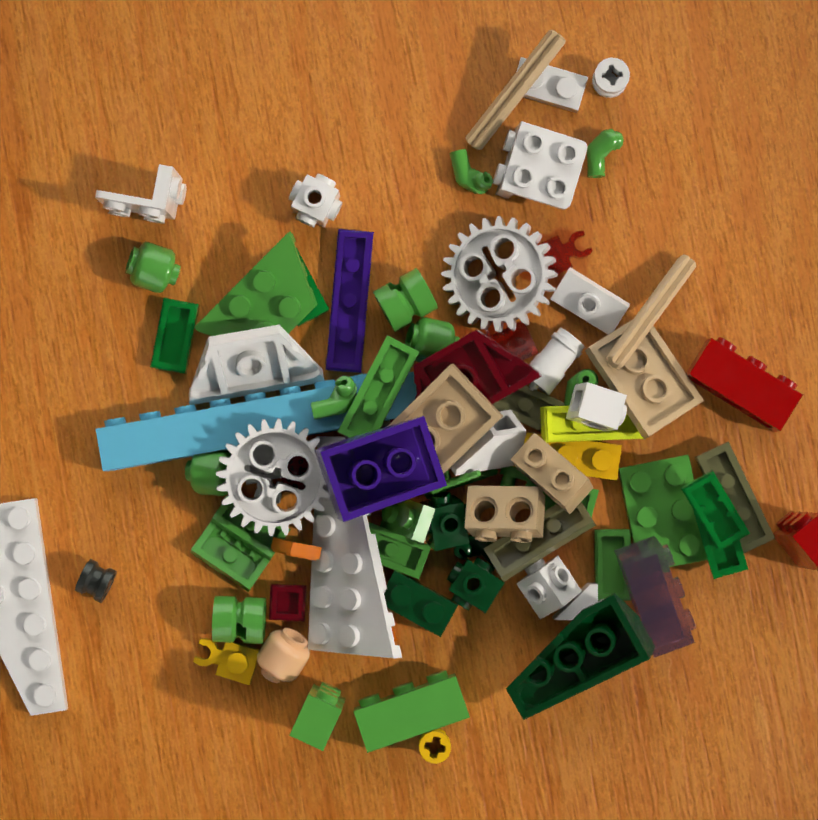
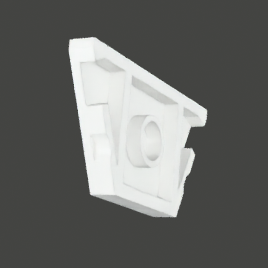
M280 325L210 336L207 339L189 390L190 405L254 393L270 392L287 387L314 384L324 381L323 369Z

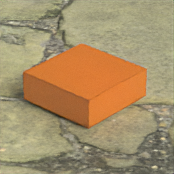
M273 537L271 544L273 552L315 561L320 559L322 547Z

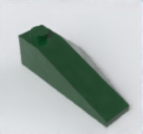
M614 593L582 609L507 686L506 690L522 719L525 720L649 660L656 646L639 616Z

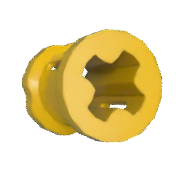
M438 728L421 734L419 752L422 758L429 763L438 764L449 757L451 752L450 738L443 729ZM433 737H439L440 744L444 745V748L437 749L436 754L430 753V747L425 745L426 742H432Z

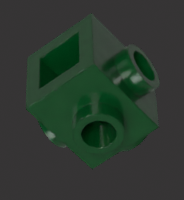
M441 492L431 495L430 500L420 502V504L436 509L425 538V542L432 549L438 551L470 544L468 531L465 529L466 504L449 492Z
M479 557L476 558L474 563L469 559H466L464 564L457 561L446 579L451 582L448 589L454 593L451 598L452 601L468 611L473 605L484 613L488 611L505 582L492 574L495 567ZM470 578H478V588L474 590L468 589V580Z

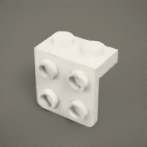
M521 121L515 128V131L509 130L503 146V150L508 151L504 165L498 164L493 179V184L498 185L495 195L509 199L514 194L561 210L567 209L571 205L587 152L586 142Z
M159 164L152 200L96 190L95 198L103 204L104 209L109 210V214L130 217V213L134 212L144 216L146 221L164 224L165 218L175 220L178 204L183 205L185 201L187 186L182 183L183 178L174 167Z

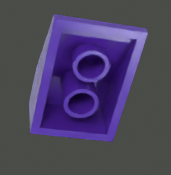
M424 416L357 435L314 450L337 519L342 522L447 486Z

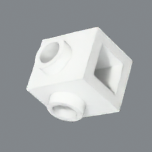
M318 173L315 178L307 174L303 182L297 180L289 196V200L293 201L291 208L297 214L295 219L313 228L316 224L325 228L329 219L334 221L343 203L339 200V190L334 188L336 182ZM312 192L321 194L322 198L319 203L312 204L308 201Z
M559 556L548 562H545L542 558L524 570L528 575L516 583L540 619L564 607L582 592Z

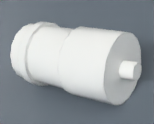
M561 327L552 334V339L529 364L540 371L542 377L531 382L529 385L532 391L539 389L543 393L550 395L565 376L564 373L573 361L582 354L581 351L585 346Z

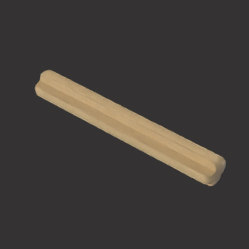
M551 29L547 32L468 133L466 141L477 150L483 149L564 46L566 40L555 30Z
M683 254L676 260L607 354L605 360L613 368L619 370L624 367L694 271L696 262L690 259L689 256Z

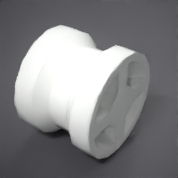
M610 57L604 59L598 64L593 74L592 84L594 90L605 98L619 96L629 82V68L624 61L618 58Z

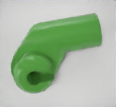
M613 129L603 130L588 145V178L605 177V157L612 150L620 149L623 145L624 139L620 132Z
M466 149L450 153L455 179L459 186L474 194L486 193L492 187L493 178L490 173L486 171L482 173L470 167Z
M348 376L339 377L335 382L336 386L329 399L311 402L314 420L344 414L349 410L357 395V386L352 378Z

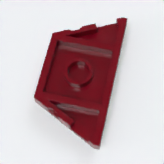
M475 330L414 365V383L416 384L417 392L415 399L450 364H454L492 404L539 379L542 375L540 371L481 331Z

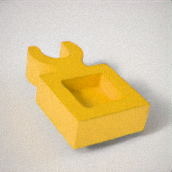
M200 639L199 644L207 646L211 654L206 659L196 656L193 661L199 666H209L212 663L217 664L218 668L215 675L246 685L251 684L257 665L259 649L236 642H225L224 648L221 649L211 639Z

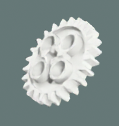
M497 216L495 226H492L488 219L483 218V229L480 230L471 223L469 225L471 232L469 237L460 232L458 233V237L462 242L460 247L453 244L449 245V248L455 253L454 258L446 257L443 259V261L451 265V270L441 272L443 277L451 279V283L446 284L443 290L454 292L448 303L451 305L461 304L456 312L458 316L462 317L470 312L467 323L471 325L476 324L481 319V329L485 331L488 330L492 322L495 331L498 333L502 332L504 323H507L510 330L515 331L516 320L518 319L525 325H529L527 314L531 312L540 316V310L537 308L538 303L550 304L549 300L543 296L545 291L552 292L556 290L555 287L547 283L548 279L558 276V273L548 270V266L555 263L556 259L551 256H544L551 246L548 243L538 245L542 235L537 231L529 236L531 226L528 223L522 225L518 230V220L513 217L507 226H505L504 219L501 216ZM505 242H513V254L509 258L500 259L498 254L499 247ZM485 247L489 248L495 264L501 269L506 270L502 275L516 297L514 302L510 301L503 284L496 279H492L496 276V271L483 253ZM477 259L482 260L483 270L481 274L476 277H470L468 273L470 263ZM522 272H529L531 275L530 285L526 289L518 290L515 285L516 277ZM491 290H498L500 293L499 303L495 307L488 308L485 304L486 294Z
M277 418L274 428H269L266 420L262 419L261 430L256 431L251 424H248L249 435L247 437L239 432L235 433L239 442L237 446L226 443L225 447L231 453V456L219 457V461L227 465V468L216 471V476L226 479L225 483L217 486V491H228L229 494L221 503L222 505L234 504V508L230 512L231 518L240 513L244 515L241 521L242 527H245L250 521L255 522V533H258L262 526L265 525L268 527L269 536H273L276 526H281L284 535H288V525L292 523L300 531L302 530L300 519L305 517L313 523L315 520L310 511L313 508L319 511L324 510V507L318 501L319 498H330L329 492L323 489V485H326L314 451L320 439L316 437L308 442L306 438L309 429L304 428L299 434L295 433L296 424L294 421L289 424L287 429H282L280 418ZM262 444L269 445L274 451V457L266 464H260L253 458V451ZM295 456L306 458L308 462L306 472L302 475L291 474L287 468L291 458ZM248 464L272 473L275 468H280L282 477L302 482L306 487L301 490L277 481L275 486H270L269 478L245 471L244 466ZM256 479L262 484L260 495L248 498L242 493L241 487L246 480ZM288 490L296 495V503L290 509H281L276 504V497L281 491Z

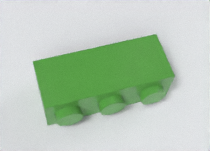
M443 670L427 676L428 682L414 687L413 682H408L392 688L393 695L380 699L379 693L358 700L360 706L355 707L353 712L367 753L470 718L456 674L448 675L447 671Z
M322 682L320 687L313 684L289 736L324 751L345 703V698L340 696L341 690L325 682Z

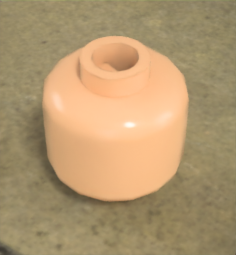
M290 628L271 632L257 654V662L262 668V675L274 683H279L280 680L284 682L295 680L310 657L306 638Z

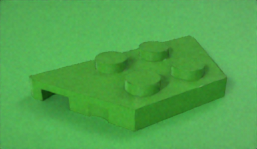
M289 231L194 328L198 332L216 336L280 325L289 334L318 305L313 290L309 287L305 266L300 261L294 243L296 242L294 235Z

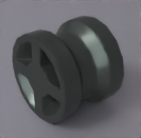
M90 559L77 581L75 591L81 594L87 592L93 595L95 601L102 603L114 582L117 571L112 568L105 570L99 567L97 561Z

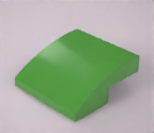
M221 504L209 525L192 547L190 553L249 592L276 553L271 550L273 537L285 539L287 535H284L281 526H276L273 536H269L268 527L265 525L262 526L258 533H255V522L253 521L242 527L241 521L244 515L240 513L232 518L230 516L234 504Z

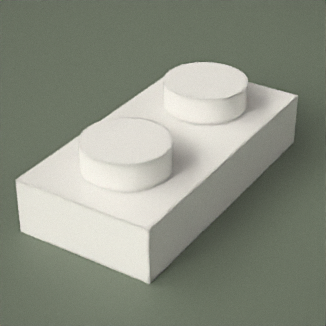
M520 58L517 71L525 62L526 58ZM548 65L523 97L577 113L588 77Z

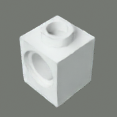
M589 382L576 384L566 419L602 431L618 430V426L624 422L627 406L624 404L627 395Z

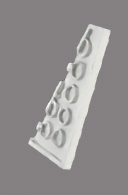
M317 436L320 439L317 449L348 439V437ZM323 485V489L328 491L327 486ZM320 497L318 501L322 504L324 510L314 509L315 521L313 522L312 545L322 547L320 559H317V561L312 560L308 649L393 659L402 658L400 645H395L391 628L395 626L393 613L388 612L384 593L387 585L376 536L371 534L367 516L371 515V513L342 522L337 519L331 498Z
M37 498L0 504V656L31 716L68 709Z

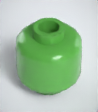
M143 242L139 248L133 247L125 273L130 275V281L134 286L155 293H161L168 284L175 285L181 266L175 264L176 257L173 250L151 242Z
M422 317L416 324H410L405 344L419 351L415 362L419 363L460 338L455 336L454 326L451 323Z
M228 450L193 455L192 460L187 461L185 478L187 481H190L191 487L196 493L214 496H225L228 494V491H217V486L225 483L226 479L216 476V471L227 468V465L219 461V457H230L231 453Z

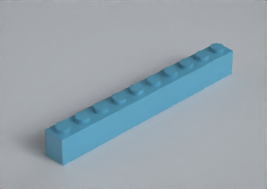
M409 372L385 421L395 419L415 400L417 392L416 384L414 383V372ZM367 373L350 376L357 386V393ZM334 379L314 383V390L301 392L300 386L279 389L280 396L266 398L265 392L245 395V402L231 404L230 398L209 402L210 408L197 411L195 405L174 408L175 415L161 417L160 411L139 414L140 421L126 423L125 417L104 421L105 427L96 429L102 470L109 472L193 457L196 454L227 450L225 447L226 443L235 446L239 444L235 436L236 432L241 433L245 437L249 435L248 424H251L256 431L261 430L262 419L266 420L269 428H274L277 418H280L282 429H287L289 424L294 421L296 424L295 433L299 434L304 428H308L307 436L337 431L347 412L314 420L311 402L329 399L336 386Z

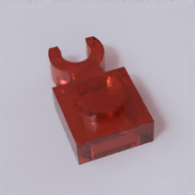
M584 231L573 233L565 244H562L558 235L540 243H548L551 246L544 256H551L556 259L555 263L548 266V270L555 271L558 275L568 271L570 267L573 268L569 260L570 258L584 259L593 252L592 248L579 251L575 247V241L585 236Z

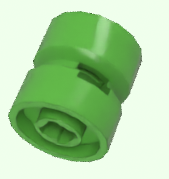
M417 268L399 277V284L388 283L373 291L394 332L411 324L412 316L417 315L422 318L438 309V305L427 283Z
M215 596L212 614L213 642L233 643L236 638H241L243 643L264 644L266 598L245 597L242 602H239L236 596Z

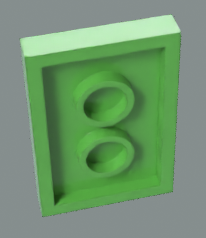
M689 454L619 468L618 473L639 573L708 560L693 508L681 490V487L694 481Z

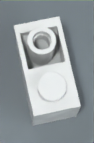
M511 410L499 411L503 417L450 468L455 476L475 470L486 471L514 466L510 459L524 445L526 429Z

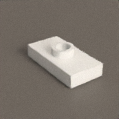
M571 267L550 298L608 335L615 330L630 306V303Z

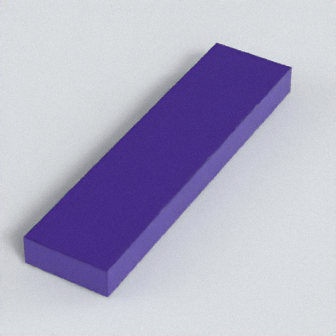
M338 229L326 370L361 373L374 232Z

